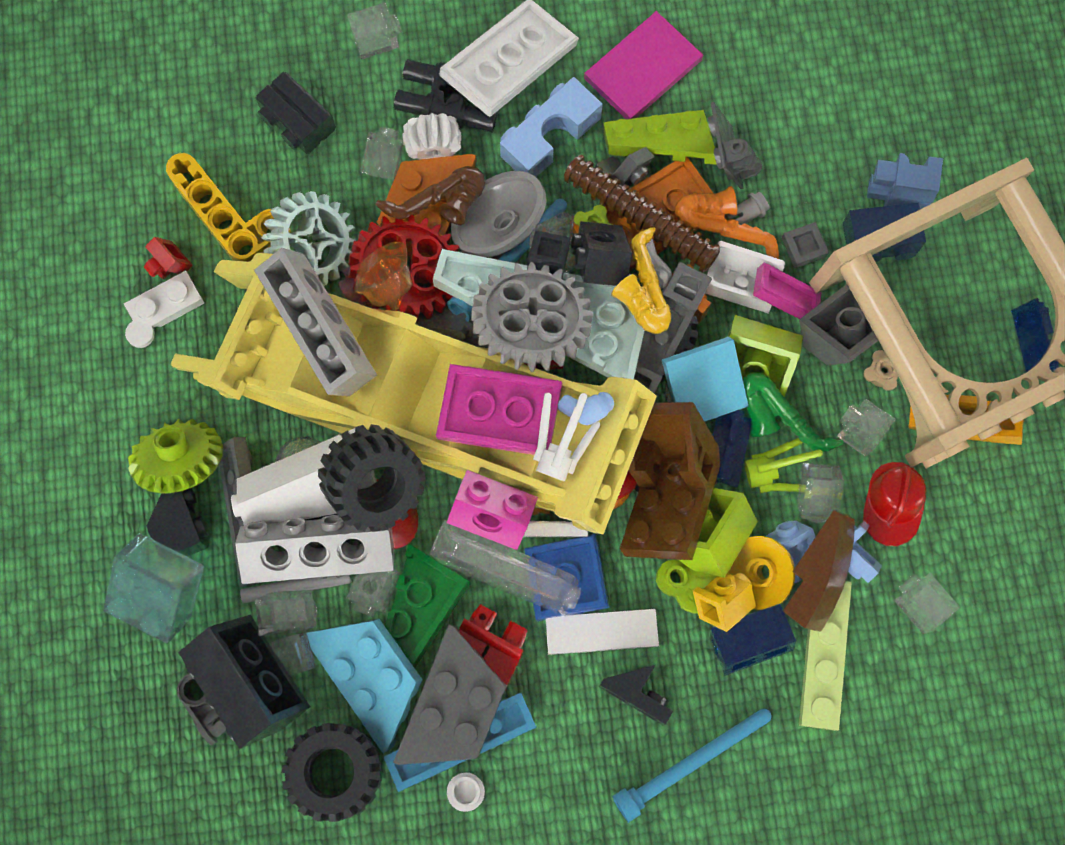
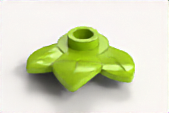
M672 559L660 565L656 572V583L664 594L675 597L682 609L698 614L693 590L697 586L703 589L717 576L694 571L679 560ZM672 571L679 574V583H674L671 580L670 573Z

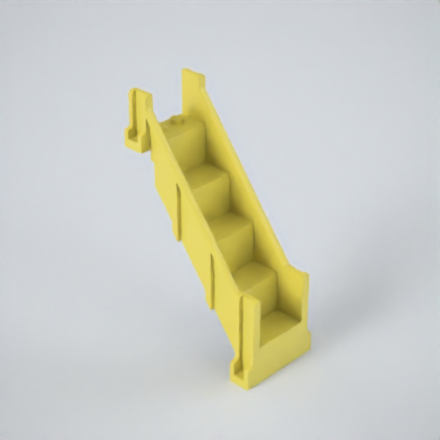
M257 253L250 262L221 260L217 264L214 273L236 287L247 289L215 360L175 354L171 361L172 367L181 371L192 372L195 380L219 391L226 398L240 400L241 396H244L341 434L361 425H364L367 430H369L371 424L379 425L383 430L387 427L409 446L423 465L460 479L464 478L467 470L537 496L535 508L552 511L560 518L573 521V526L578 529L604 534L657 397L640 382L634 379L608 377L605 383L599 386L572 382L536 368L534 372H530L528 365L522 363L518 370H515V360L509 359L502 365L500 364L501 353L498 352L493 356H489L488 348L476 347L415 325L417 317L400 311L372 309L329 294L377 373V376L351 396L328 395L254 271L273 254ZM450 364L562 381L560 400L564 395H570L578 400L582 393H586L590 397L598 395L600 392H607L614 399V408L608 412L606 417L599 420V429L578 460L574 473H568L565 482L536 471L539 461L533 460L534 455L437 440L436 438ZM559 410L557 411L552 444L558 446L570 420L569 416ZM578 422L568 446V450L572 451L571 456L591 425H583Z

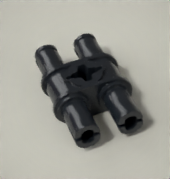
M411 59L406 60L403 69V79L430 85L431 92L424 96L398 89L394 99V110L415 115H430L431 113L439 115L444 113L447 116L456 118L459 129H463L466 126L493 133L497 112L489 117L479 108L469 106V100L439 76L440 68L445 65V62L431 65ZM455 89V94H452L447 103H445V98L449 97L450 93Z

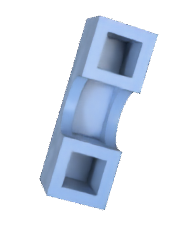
M575 77L566 84L560 83L553 89L549 99L541 106L539 104L535 105L517 128L513 126L503 134L500 140L501 158L515 171L528 172L537 177L553 163V147L543 138L544 135L553 129H563L578 140L601 119L602 103Z

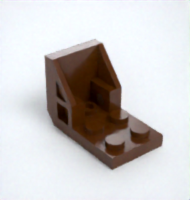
M693 402L654 403L629 467V472L640 488L620 546V550L625 557L693 560L720 469L719 446Z

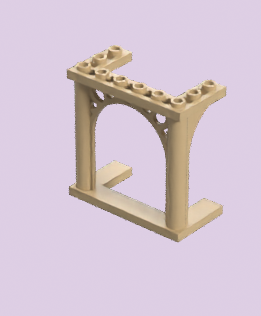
M1028 158L834 251L809 282L817 294L846 281L894 367L909 399L916 424V445L911 452L904 455L911 468L920 463H923L924 467L928 468L970 447L966 441L967 439L978 434L982 441L1002 431L999 425L1000 422L1010 418L1013 424L1035 414L1031 408L1032 406L1043 402L1045 408L1065 398L1063 391L1065 390V367L1056 368L1053 370L1054 372L1049 368V364L1053 360L1065 366V354L1061 350V343L1065 341V243L1027 180V177L1034 171ZM1001 203L1051 291L1055 306V328L1046 353L1032 369L1011 380L983 383L967 380L947 371L927 353L872 255L960 212L965 221ZM1038 379L1045 381V383L1039 385ZM1022 380L1028 381V389H1024L1022 387ZM948 382L954 387L948 399L945 394L949 391L941 383ZM965 390H971L977 398V407L972 415H965L959 409V398ZM990 392H995L999 396V402L998 399L993 400L988 406V412H985L987 408L986 395ZM1014 392L1017 397L1012 399V393Z

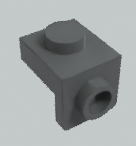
M644 147L628 155L622 164L614 156H611L597 163L595 168L600 166L603 169L602 173L609 172L612 175L611 179L618 178L622 186L625 184L628 186L636 185L649 173L646 167L655 156Z

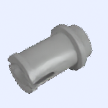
M761 192L756 194L749 193L748 199L737 205L736 216L740 217L736 221H739L740 225L747 224L758 216L763 218L766 215L765 212L770 209L766 198ZM725 214L724 217L725 219L730 220L736 216Z

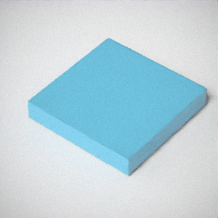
M726 337L662 359L672 403L693 402L704 422L748 407L736 348L732 338Z

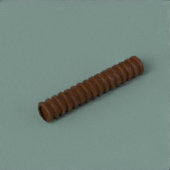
M583 155L576 156L571 161L564 173V181L566 183L573 182L575 189L582 188L583 194H591L592 200H600V205L609 206L608 210L610 212L616 211L619 218H627L626 222L628 224L635 223L637 230L640 231L641 229L645 230L654 227L656 229L653 234L655 242L662 241L664 248L671 247L673 254L680 253L682 260L689 259L691 266L698 265L700 267V272L703 273L712 266L720 253V246L718 244L711 245V240L709 238L702 239L700 232L695 234L692 232V227L688 226L686 228L683 226V221L679 220L676 222L674 215L670 214L667 216L665 209L661 208L658 210L656 203L652 202L649 204L647 202V197L643 196L640 198L638 196L639 193L636 190L631 192L627 184L620 185L621 181L618 178L611 179L612 175L609 172L602 173L603 169L600 166L593 167L594 163L592 161L586 162Z

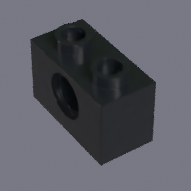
M580 221L579 232L572 235L571 254L575 255V269L580 270L583 283L617 286L629 275L633 253L622 225Z

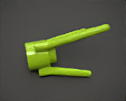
M798 438L764 453L751 455L752 459L744 461L750 488L759 487L760 493L770 491L830 493L833 491L832 486L773 483V480L779 479L778 468L823 455V451L819 449L779 460L772 458L801 445L803 442L799 441Z

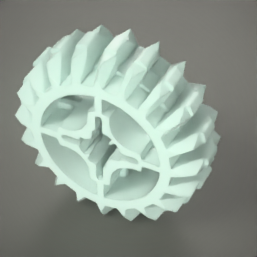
M313 191L307 192L305 196L298 192L292 195V199L287 197L280 200L281 208L274 207L271 209L270 212L274 219H268L264 223L271 230V233L263 234L261 238L271 243V247L264 249V253L274 254L281 248L291 250L290 246H292L297 252L305 254L324 286L327 285L328 279L331 281L337 280L340 277L339 271H346L349 268L345 259H349L352 252L348 247L352 246L356 240L349 238L348 232L354 231L355 227L353 225L346 226L345 220L348 219L350 214L347 212L338 213L341 203L332 202L329 204V196L325 194L317 198L316 192ZM302 211V220H299L298 229L296 232L288 233L292 220ZM322 221L328 228L329 233L324 230L322 226ZM308 235V237L312 236L313 240H320L321 242L312 244V242L308 243L307 239H299V237ZM331 246L326 260L318 266V260L321 259L323 249Z

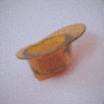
M392 242L378 248L365 258L356 274L355 292L362 293L374 306L389 305L393 310H398L401 305L402 296L413 285V280L407 266L406 245L401 242Z

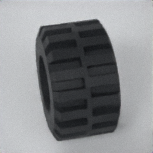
M371 424L369 430H367L364 425L355 427V432L352 434L348 430L340 434L343 439L338 443L334 440L328 446L331 452L323 454L320 460L324 467L318 469V477L322 481L319 483L320 490L332 508L350 527L354 525L357 530L364 532L368 527L372 532L380 531L383 525L389 529L395 526L397 519L401 518L402 521L409 516L407 511L410 508H416L419 503L416 497L417 495H423L425 488L420 483L425 480V472L421 469L423 465L420 459L398 435L387 427L383 430L379 425ZM385 467L382 476L376 483L367 488L358 489L361 480L367 473L376 468Z
M325 723L321 726H313L307 729V733L299 735L294 740L295 745L292 748H288L285 754L288 757L287 762L282 764L281 773H285V781H282L283 789L288 790L290 794L288 800L292 805L296 804L298 806V812L304 816L309 815L313 817L312 820L320 822H336L359 814L376 797L375 792L381 785L380 772L383 771L382 763L379 761L378 755L380 753L377 747L373 746L372 740L367 735L352 726ZM328 749L344 751L349 755L354 766V777L350 787L339 795H326L322 793L313 781L312 769L314 762L323 751Z

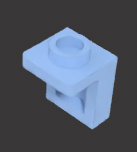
M863 521L858 527L855 526L854 544L848 572L856 579L862 577L869 583L879 573L882 565L856 542L870 526Z

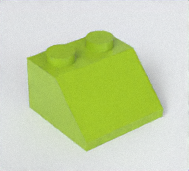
M735 315L727 337L734 340L742 379L753 372L763 373L776 383V387L785 397L801 354L803 335Z
M718 488L713 489L693 560H679L694 571L725 578L758 523L744 493Z

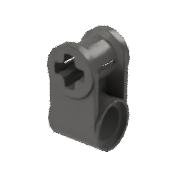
M187 674L178 683L177 695L192 717L199 733L207 743L214 745L217 743V737L226 732V727L221 720L215 723L220 718L207 703L205 694L200 700H195L191 696L190 686L195 681V678Z

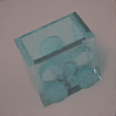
M139 533L114 556L103 611L168 644L191 619L204 565Z

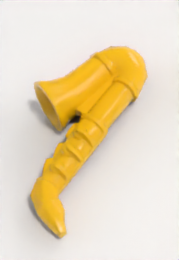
M652 227L639 232L631 240L633 260L636 261V270L639 271L638 277L642 287L638 283L636 275L632 274L623 279L614 288L611 296L619 299L628 307L637 324L645 331L660 334L668 329L671 323V312L669 305L666 304L659 286V279L646 244L651 241L656 231Z

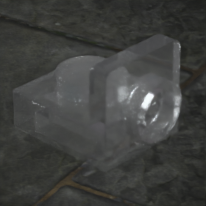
M380 126L379 132H368L360 173L394 181L399 167L402 148L405 146L403 145V138L399 137L400 131Z

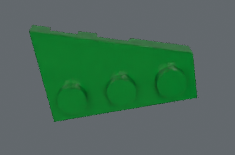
M408 544L405 554L406 561L402 575H399L397 581L396 596L392 609L388 613L385 627L413 667L416 668L471 583L416 547Z

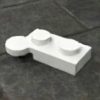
M186 270L124 303L133 320L127 326L125 332L126 339L132 346L136 348L148 346L155 337L154 327H162L204 304L202 297Z

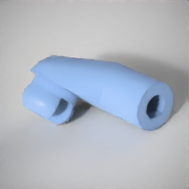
M600 392L598 395L588 397L578 422L583 425H591L606 417L608 412L614 408L613 397L607 392ZM564 395L558 403V410L571 417L578 400L570 395Z

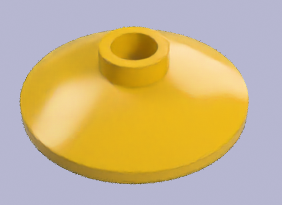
M766 536L749 537L728 571V574L733 576L736 573H742L751 581L756 604L754 609L757 610L771 609L783 603L790 595L795 583V573L792 572L795 566L790 553L780 542ZM764 565L769 569L768 578H765L762 574Z

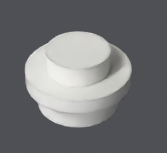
M460 773L453 777L448 784L447 798L450 804L459 811H472L484 799V785L480 778L472 773Z

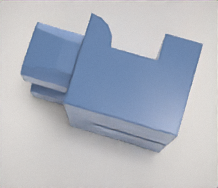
M903 153L899 154L896 162L878 160L874 174H871L869 179L867 198L885 200L884 206L919 202V207L922 209L930 205L939 192L943 158L928 157L924 166L910 164L908 157Z

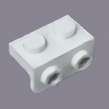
M719 241L720 253L708 270L707 276L711 277L712 280L705 294L769 314L772 305L753 296L757 268L765 262L783 272L785 261Z

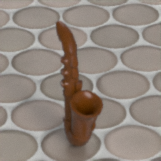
M465 166L454 170L450 176L437 184L429 186L401 205L383 200H377L375 205L388 216L400 220L408 218L410 215H417L420 211L426 210L430 204L433 206L439 203L441 199H445L446 203L439 207L442 217L455 225H463L466 222L468 208L482 195L485 187L484 174L476 167Z

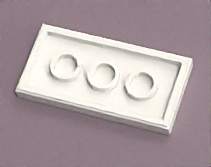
M526 0L440 68L439 76L487 116L491 117L577 46L579 38L533 0Z

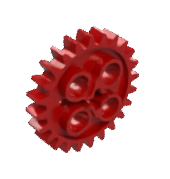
M414 215L409 216L408 222L395 218L393 223L387 217L382 216L380 227L376 223L370 222L368 232L361 230L358 241L353 242L352 253H350L348 262L351 265L349 278L354 279L353 290H363L360 300L364 302L372 299V309H378L382 306L385 310L400 311L417 318L419 313L422 312L427 319H431L433 308L442 313L446 303L453 297L434 287L433 276L441 250L458 252L459 245H449L452 236L450 233L443 236L439 235L441 225L438 224L432 229L428 228V218L426 217L418 224L415 223ZM409 241L412 243L408 269L409 277L407 293L403 294L401 292L404 271L403 261L406 253V242ZM385 247L394 248L396 251H395V252L387 251V250L385 249ZM420 252L428 253L431 257L422 256ZM380 278H390L394 282L387 283ZM416 283H424L429 288L419 287Z

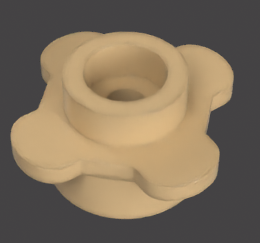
M877 350L872 355V364L864 370V378L875 386L883 387L886 391L894 390L897 387L896 380L898 375L885 351ZM886 368L888 372L883 373L881 369Z

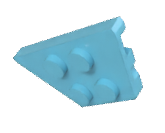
M380 619L305 633L302 637L384 754L392 749L396 743V740H394L400 724L405 721L408 715L410 701L417 694L422 678Z

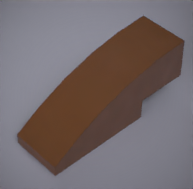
M833 510L792 571L803 579V582L783 610L805 629L819 632L823 630L833 613L843 590L854 544L855 519L836 510Z

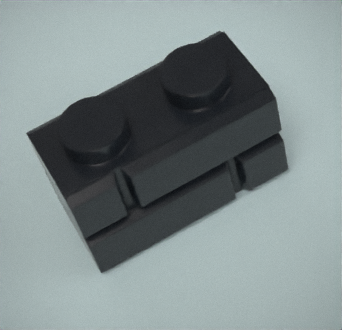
M282 72L272 81L271 85H267L257 94L256 100L260 107L258 111L259 116L271 128L276 124L283 131L281 137L294 150L300 147L306 154H309L322 140L324 141L335 131L336 126L332 115L287 72Z

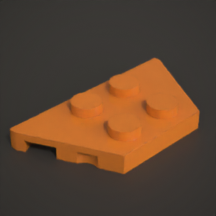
M465 154L401 162L386 201L401 205L429 186L437 184L450 176L454 170L465 166L475 167L477 162L476 155ZM441 199L439 203L433 206L430 204L426 210H422L419 214L414 215L415 223L420 224L426 217L428 218V228L432 229L439 224L441 225L439 235L448 234L452 223L443 218L439 212V207L446 203V200ZM381 211L377 224L380 227L382 216L387 217L391 223L395 221V218ZM409 217L402 220L408 222ZM409 241L406 242L405 253L408 257L411 256L412 243ZM420 252L422 256L431 257L428 253Z

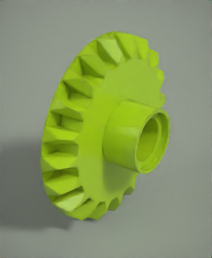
M193 418L186 423L178 419L172 425L164 422L162 428H151L149 436H140V444L132 446V454L128 457V469L135 483L147 491L154 493L184 491L203 482L216 470L223 456V444L215 428H209L206 422L197 424Z

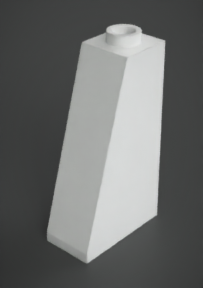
M355 428L352 429V430H349L348 432H349L350 434L354 433V432H355ZM341 435L237 478V494L231 495L232 509L235 517L241 516L245 526L256 521L274 524L283 523L292 518L305 520L337 514L320 490L319 483L322 481L318 477V469L324 467L320 462L323 454L331 452L328 446L333 440L336 443L342 440ZM374 470L364 476L358 489H364L376 483Z

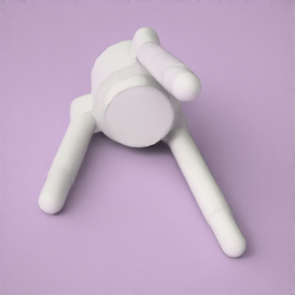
M545 393L538 446L533 460L539 461L536 471L564 482L568 473H574L578 460L600 427L599 421L594 422L571 456L572 451L568 450V446L588 397L586 393L580 394L560 445L550 443L548 450H546L552 395Z

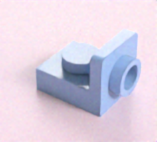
M798 521L783 522L776 527L775 531L766 535V537L780 542L788 550L795 567L816 537L813 528ZM795 574V583L802 579Z

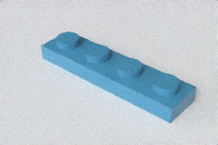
M521 693L500 702L480 754L537 728ZM398 750L384 756L398 792L466 761L456 760L398 765L393 763Z

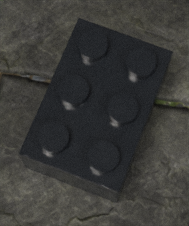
M251 615L209 626L178 652L185 663L188 673L195 678L205 694L207 703L215 710L226 727L228 736L235 741L239 749L281 731L311 707Z

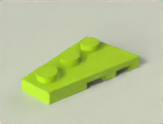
M704 110L603 122L604 136L609 155L628 156L646 147L653 155H673L672 161L685 162L686 157L704 158V164L716 165L714 157L715 146Z

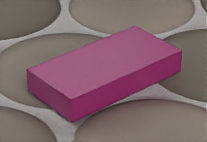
M765 262L757 268L753 296L798 319H801L820 304L822 292L816 294L811 286Z

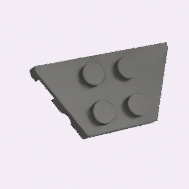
M448 625L393 763L395 764L477 759L480 755L507 685L496 672L492 671L476 649H473L454 625Z

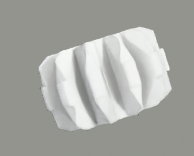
M433 113L430 115H419L418 118L409 119L408 123L403 126V145H405L408 156L413 159L418 158V160L453 156L461 149V131L455 117L447 116L444 113L434 115Z

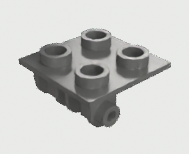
M711 102L713 116L708 117L710 131L713 137H717L718 148L714 149L716 164L719 169L723 168L725 170L728 180L732 179L740 189H744L742 180L758 175L762 170V162L744 139H735L733 126L718 106Z

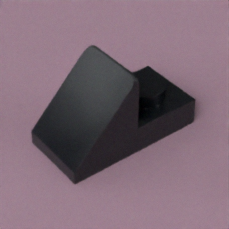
M655 665L607 677L602 680L599 688L662 726L667 724L673 713L672 710L666 707L669 701L651 690L648 691L647 695L641 692Z

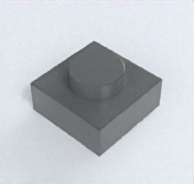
M816 222L785 232L782 235L781 239L794 269L826 258L829 254Z

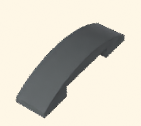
M679 262L663 293L666 304L670 307L671 323L668 329L660 334L644 332L634 380L640 382L653 393H655L665 373L662 359L674 355L712 280L711 277Z

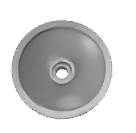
M524 171L504 172L485 180L482 195L467 210L465 224H451V235L454 243L459 245V249L463 253L486 258L498 256L514 249L532 234L542 218L546 206V193L543 185L534 175Z

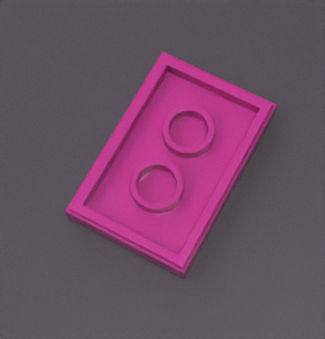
M655 11L584 73V79L625 119H633L642 114L700 63L703 54L663 16Z
M450 364L436 438L437 440L535 455L538 446L545 393H550L552 399L546 450H548L553 439L562 381Z

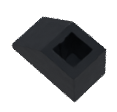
M193 488L175 493H161L146 525L158 559L166 564H171L209 548L205 537L210 535L208 527L202 516H196L193 504L197 503Z

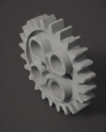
M530 262L528 270H523L518 263H515L514 272L512 273L502 267L500 278L490 274L488 285L481 283L479 285V295H474L471 320L473 321V333L479 334L478 344L480 346L489 344V356H493L498 352L501 353L500 364L502 365L509 359L515 360V370H518L522 363H528L530 372H534L536 363H541L543 368L549 371L552 360L558 365L563 366L565 355L574 359L577 348L583 349L586 337L590 336L593 312L589 311L590 299L583 298L584 287L573 289L574 277L563 280L561 279L562 269L551 274L547 265H544L541 271L536 270L533 262Z

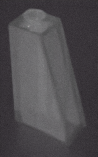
M447 520L443 521L429 553L438 562L454 572L563 616H566L569 608H575L580 598L581 588L578 587L580 582L574 575L510 547L447 523Z

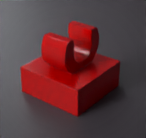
M153 237L145 246L154 256L144 265L145 270L152 277L158 274L161 279H164L171 272L180 274L185 270L188 271L193 266L170 240Z

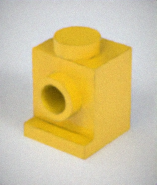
M727 573L725 578L717 576L703 589L697 586L693 590L699 619L726 632L756 607L752 583L742 573H736L734 576Z

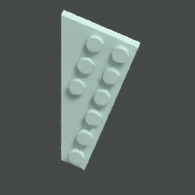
M442 249L433 276L434 287L473 306L474 295H479V285L481 283L488 285L490 274L500 278L502 267L506 268L510 273L514 272L515 263ZM519 264L523 270H527V265ZM564 273L563 280L571 277L575 278L573 289L584 287L583 298L590 299L589 311L593 312L590 336L586 337L583 349L577 348L574 360L606 377L634 379L645 330L637 324L628 307L619 299L611 296L616 286L583 283L581 276Z

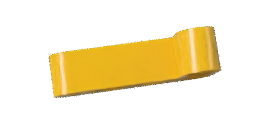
M178 153L168 160L166 172L174 186L233 261L250 262L255 254L264 253V249L271 247L270 241H265L261 238L269 229L264 225L265 221L274 219L270 212L271 209L260 212L245 223L191 155ZM186 172L194 179L190 184L183 176ZM212 195L208 202L199 203L202 197ZM223 221H232L228 228L218 229ZM247 245L253 246L248 254H238L242 247Z

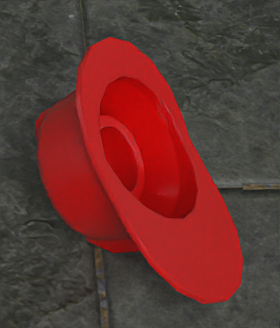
M889 462L881 465L871 477L863 511V521L870 525L867 533L876 542L885 546H899L907 543L916 535L920 526L926 500V485L922 476L913 467L911 468L903 462Z

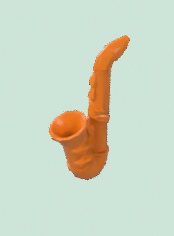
M732 186L718 193L693 192L683 196L677 202L675 216L678 220L683 221L685 226H690L693 230L719 233L724 237L762 245L765 247L768 256L779 259V249L775 236L766 231L763 232L757 226L752 228L745 223L740 225L739 221L734 219H725V214L737 215V200Z

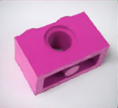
M467 470L447 523L517 550L528 527L538 497Z

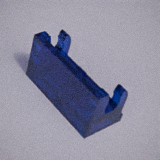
M780 604L743 617L728 632L717 627L710 630L713 638L711 642L724 676L791 652L796 643L795 636Z

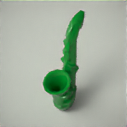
M753 372L743 378L748 407L745 408L751 418L752 429L750 435L752 437L766 436L780 430L781 427L775 420V417L779 416L781 421L787 427L790 426L791 431L799 436V441L806 443L814 451L820 449L826 452L844 444L843 439L833 437L820 438L792 404H789L776 387V383L765 374Z

